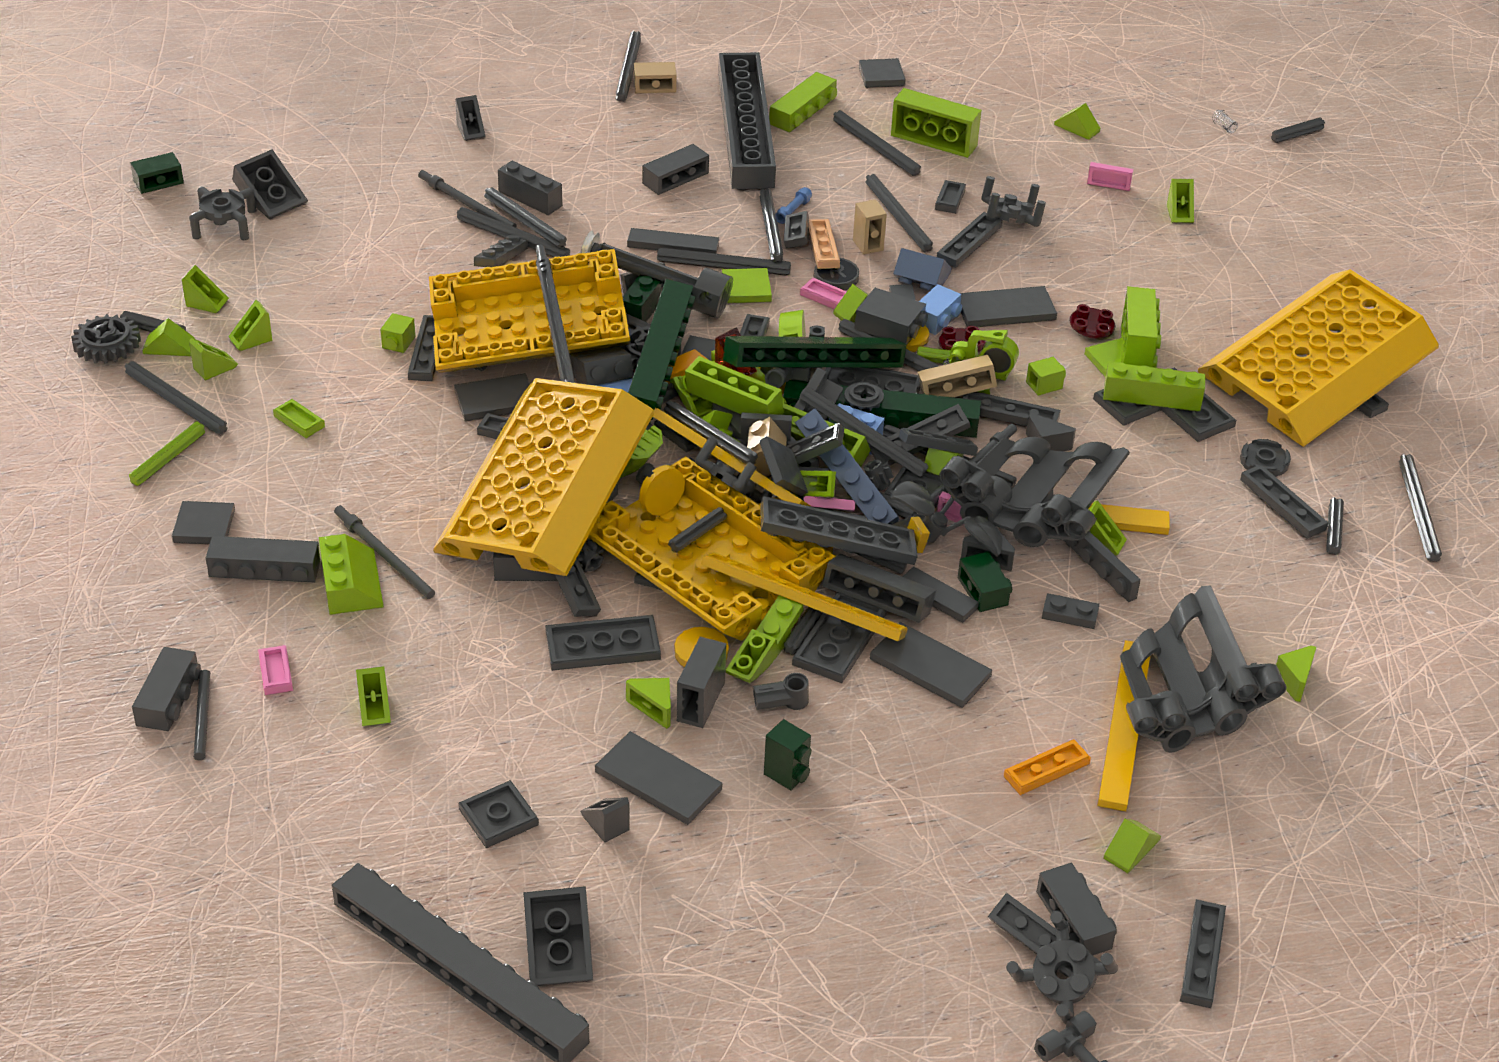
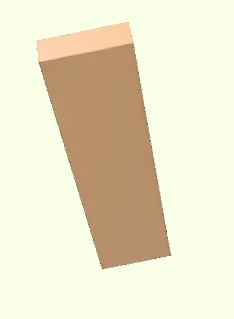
M809 219L808 234L817 269L840 268V258L829 219Z

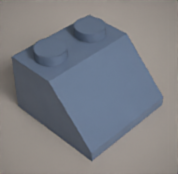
M901 248L893 274L899 279L898 282L902 284H912L913 282L920 284L921 289L931 291L937 284L943 286L952 268L945 259Z

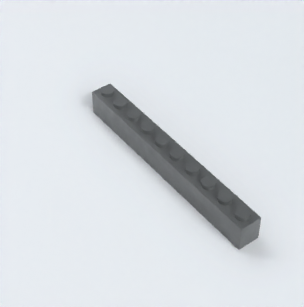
M357 863L332 884L333 899L336 906L554 1062H571L590 1043L589 1024L582 1015L572 1013L556 997H550L542 992L533 981L522 978L510 965L502 964L486 948H480L472 943L463 932H457L452 929L440 916L432 915L424 909L420 902L411 900L402 894L396 885H390L382 880L374 870L367 869L360 863Z

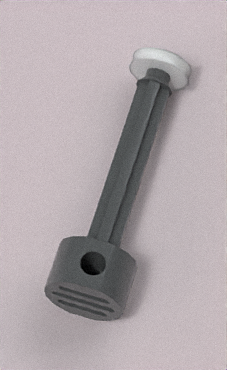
M593 230L586 236L580 253L615 249L619 269L638 276H649L661 280L662 285H664L666 279L693 285L691 295L696 296L693 310L714 318H719L722 315L733 287L732 276L706 267L697 278L607 245L605 242L599 244L600 234L594 235Z

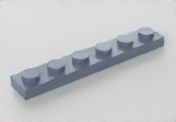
M815 408L795 422L804 437L829 427ZM843 444L819 455L830 471H836V479L868 520L890 525L900 520Z

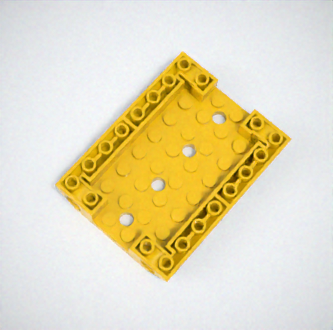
M615 249L550 258L553 281L569 353L630 344ZM536 260L429 276L430 301L435 325V335L433 336L435 367L439 373L555 356Z
M1349 269L1332 274L1199 367L1198 373L1205 374V378L1231 396L1240 390L1249 394L1268 408L1267 422L1304 447L1438 349L1439 344L1423 315ZM1331 330H1332V331H1338V330H1340L1341 332H1339V333H1334V332H1331ZM1297 354H1298V355H1305V354H1306L1307 356H1306V357H1299V356H1297ZM1262 379H1272L1273 381L1266 382Z
M535 378L522 394L433 551L438 554L477 561L484 550L514 555L522 569L567 576L655 413L654 410L623 389Z
M686 456L670 465L678 469L683 474L685 480L682 497L672 510L657 516L647 512L639 500L625 508L611 500L605 504L588 536L719 631L740 641L747 638L752 629L757 630L779 595L701 565L705 555L713 552L812 591L817 590L825 577L828 562L836 557L817 543L808 541L798 542L790 537L781 535L771 536L761 531L760 505L698 466ZM718 507L723 508L727 514L724 521L677 553L672 551L668 545L669 540Z

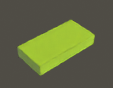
M293 399L273 409L275 418L304 438H308L325 427V421Z

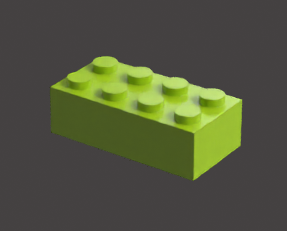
M903 88L893 102L891 136L968 158L978 146L982 110Z
M1127 286L1121 321V338H1123L1122 363L1145 365L1157 368L1158 355L1156 353L1157 349H1160L1161 322H1159L1160 298H1156L1155 289Z

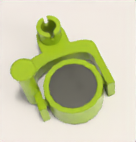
M975 330L971 333L968 342L958 341L954 343L948 359H950L949 363L979 357L978 341L985 340L987 342L980 356L988 355L993 363L996 379L1006 381L1017 362L1019 349L1017 344L1007 337L1008 330ZM990 388L977 392L990 395Z

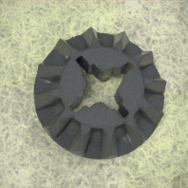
M867 382L854 383L848 386L844 393L845 403L850 404L852 408H859L860 410L867 409L871 411L872 408H879L880 403L884 399L883 391L878 386Z

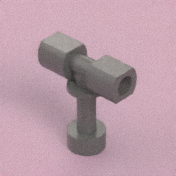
M811 367L760 368L761 372L765 375V382L776 388H780L790 379L809 382L811 378Z
M1082 1011L1069 1019L1066 1028L1061 1032L1053 1029L1036 1039L1034 1050L1045 1062L1050 1061L1063 1052L1067 1057L1075 1055L1081 1062H1099L1084 1047L1086 1038L1094 1034L1097 1023L1088 1012Z

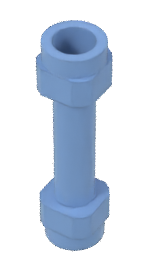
M807 187L799 189L796 192L795 199L786 207L782 206L777 211V222L784 224L786 215L792 214L801 204H807L812 197L811 190Z

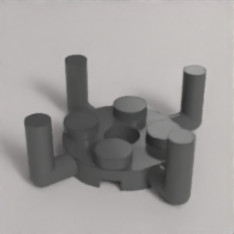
M991 176L986 177L981 199L989 204L986 214L988 219L999 218L1009 221L1010 218L1017 219L1016 223H1028L1034 227L1040 226L1046 202L1038 200L1036 204L1040 188L1038 184H1031L1027 202H1021L1017 200L1015 195L1005 194L1004 198H1000V194L992 193L995 178ZM1035 204H1036L1034 216H1032V214H1033V209H1034Z
M199 187L197 190L199 211L189 216L192 238H201L199 221L204 218L213 221L215 225H224L227 221L235 219L238 221L240 239L248 240L249 231L245 216L244 199H246L247 211L255 213L254 190L246 188L238 192L229 189V192H222L221 189L209 191L205 187Z
M709 436L695 459L698 466L714 476L721 477V481L758 503H761L763 496L772 498L773 494L765 489L761 493L755 489L757 484L750 478L757 467L752 463L748 462L742 473L739 472L738 476L734 475L735 469L718 459L717 463L708 460V457L718 443L717 440Z
M1054 911L1050 919L1056 928L1057 941L1042 946L1038 950L1033 968L1021 969L1017 962L1010 961L1006 969L1016 982L1035 981L1038 989L1044 996L1059 1004L1056 1007V1013L1063 1023L1067 1024V1021L1074 1017L1073 1003L1081 1001L1089 990L1094 987L1098 975L1115 974L1118 971V965L1110 953L1102 954L1101 962L1095 963L1092 955L1083 944L1069 940L1068 923L1061 912ZM1065 964L1071 965L1073 973L1068 979L1057 977V970L1060 966Z

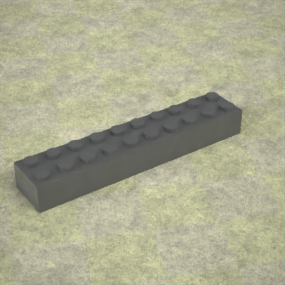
M760 52L719 53L718 76L732 189L739 190L775 188L776 163Z

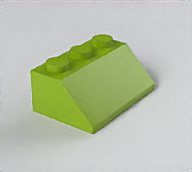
M347 534L318 537L329 615L383 608L374 549Z

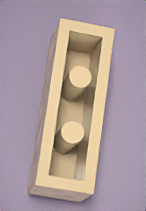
M988 355L917 371L921 392L926 395L956 397L997 387L994 366Z

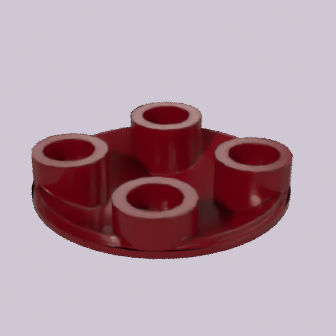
M1085 304L1078 305L1069 319L1071 327L1076 332L1089 338L1099 339L1108 337L1113 334L1116 327L1112 311L1090 308Z
M967 326L966 328L944 327L938 343L942 349L951 350L954 343L958 341L968 342L971 333L979 330V328L976 326ZM985 340L978 341V352L982 351L986 343Z

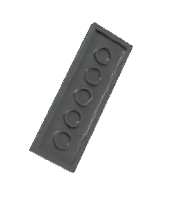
M762 497L760 504L761 531L771 536L781 535L790 537L798 542L808 541L817 543L821 547H834L843 549L848 553L866 554L875 559L893 560L898 564L915 565L918 555L914 530L770 497Z

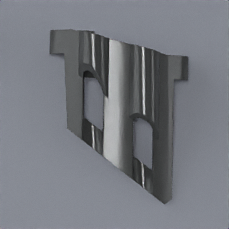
M1026 437L1016 442L1003 438L978 463H971L963 457L953 456L939 473V478L951 497L962 506L960 509L962 519L967 516H971L973 519L981 516L995 526L1013 532L1015 539L1024 546L1039 547L1044 545L1048 539L1082 540L1097 520L1088 508L1130 452L1124 447L1112 449L1110 445L1103 442L1082 444L1074 452L1050 450L1051 445L1043 438ZM1017 454L1029 455L1033 458V464L1012 489L1004 479L994 476L1009 457ZM1090 459L1096 463L1070 498L1061 494H1053V488L1075 460Z
M1211 585L1201 586L1195 594L1190 593L1185 596L1175 607L1169 621L1155 633L1152 628L1145 630L1137 637L1131 648L1120 655L1134 697V701L1126 705L1133 728L1141 736L1154 741H1160L1165 752L1169 753L1177 752L1189 745L1195 737L1213 731L1221 736L1235 732L1245 723L1249 713L1277 699L1285 693L1287 688L1275 664H1257L1256 662L1247 665ZM1195 617L1199 618L1212 648L1210 663L1203 672L1196 671L1181 636L1187 624ZM1151 654L1155 656L1169 691L1152 695L1141 668L1142 664Z

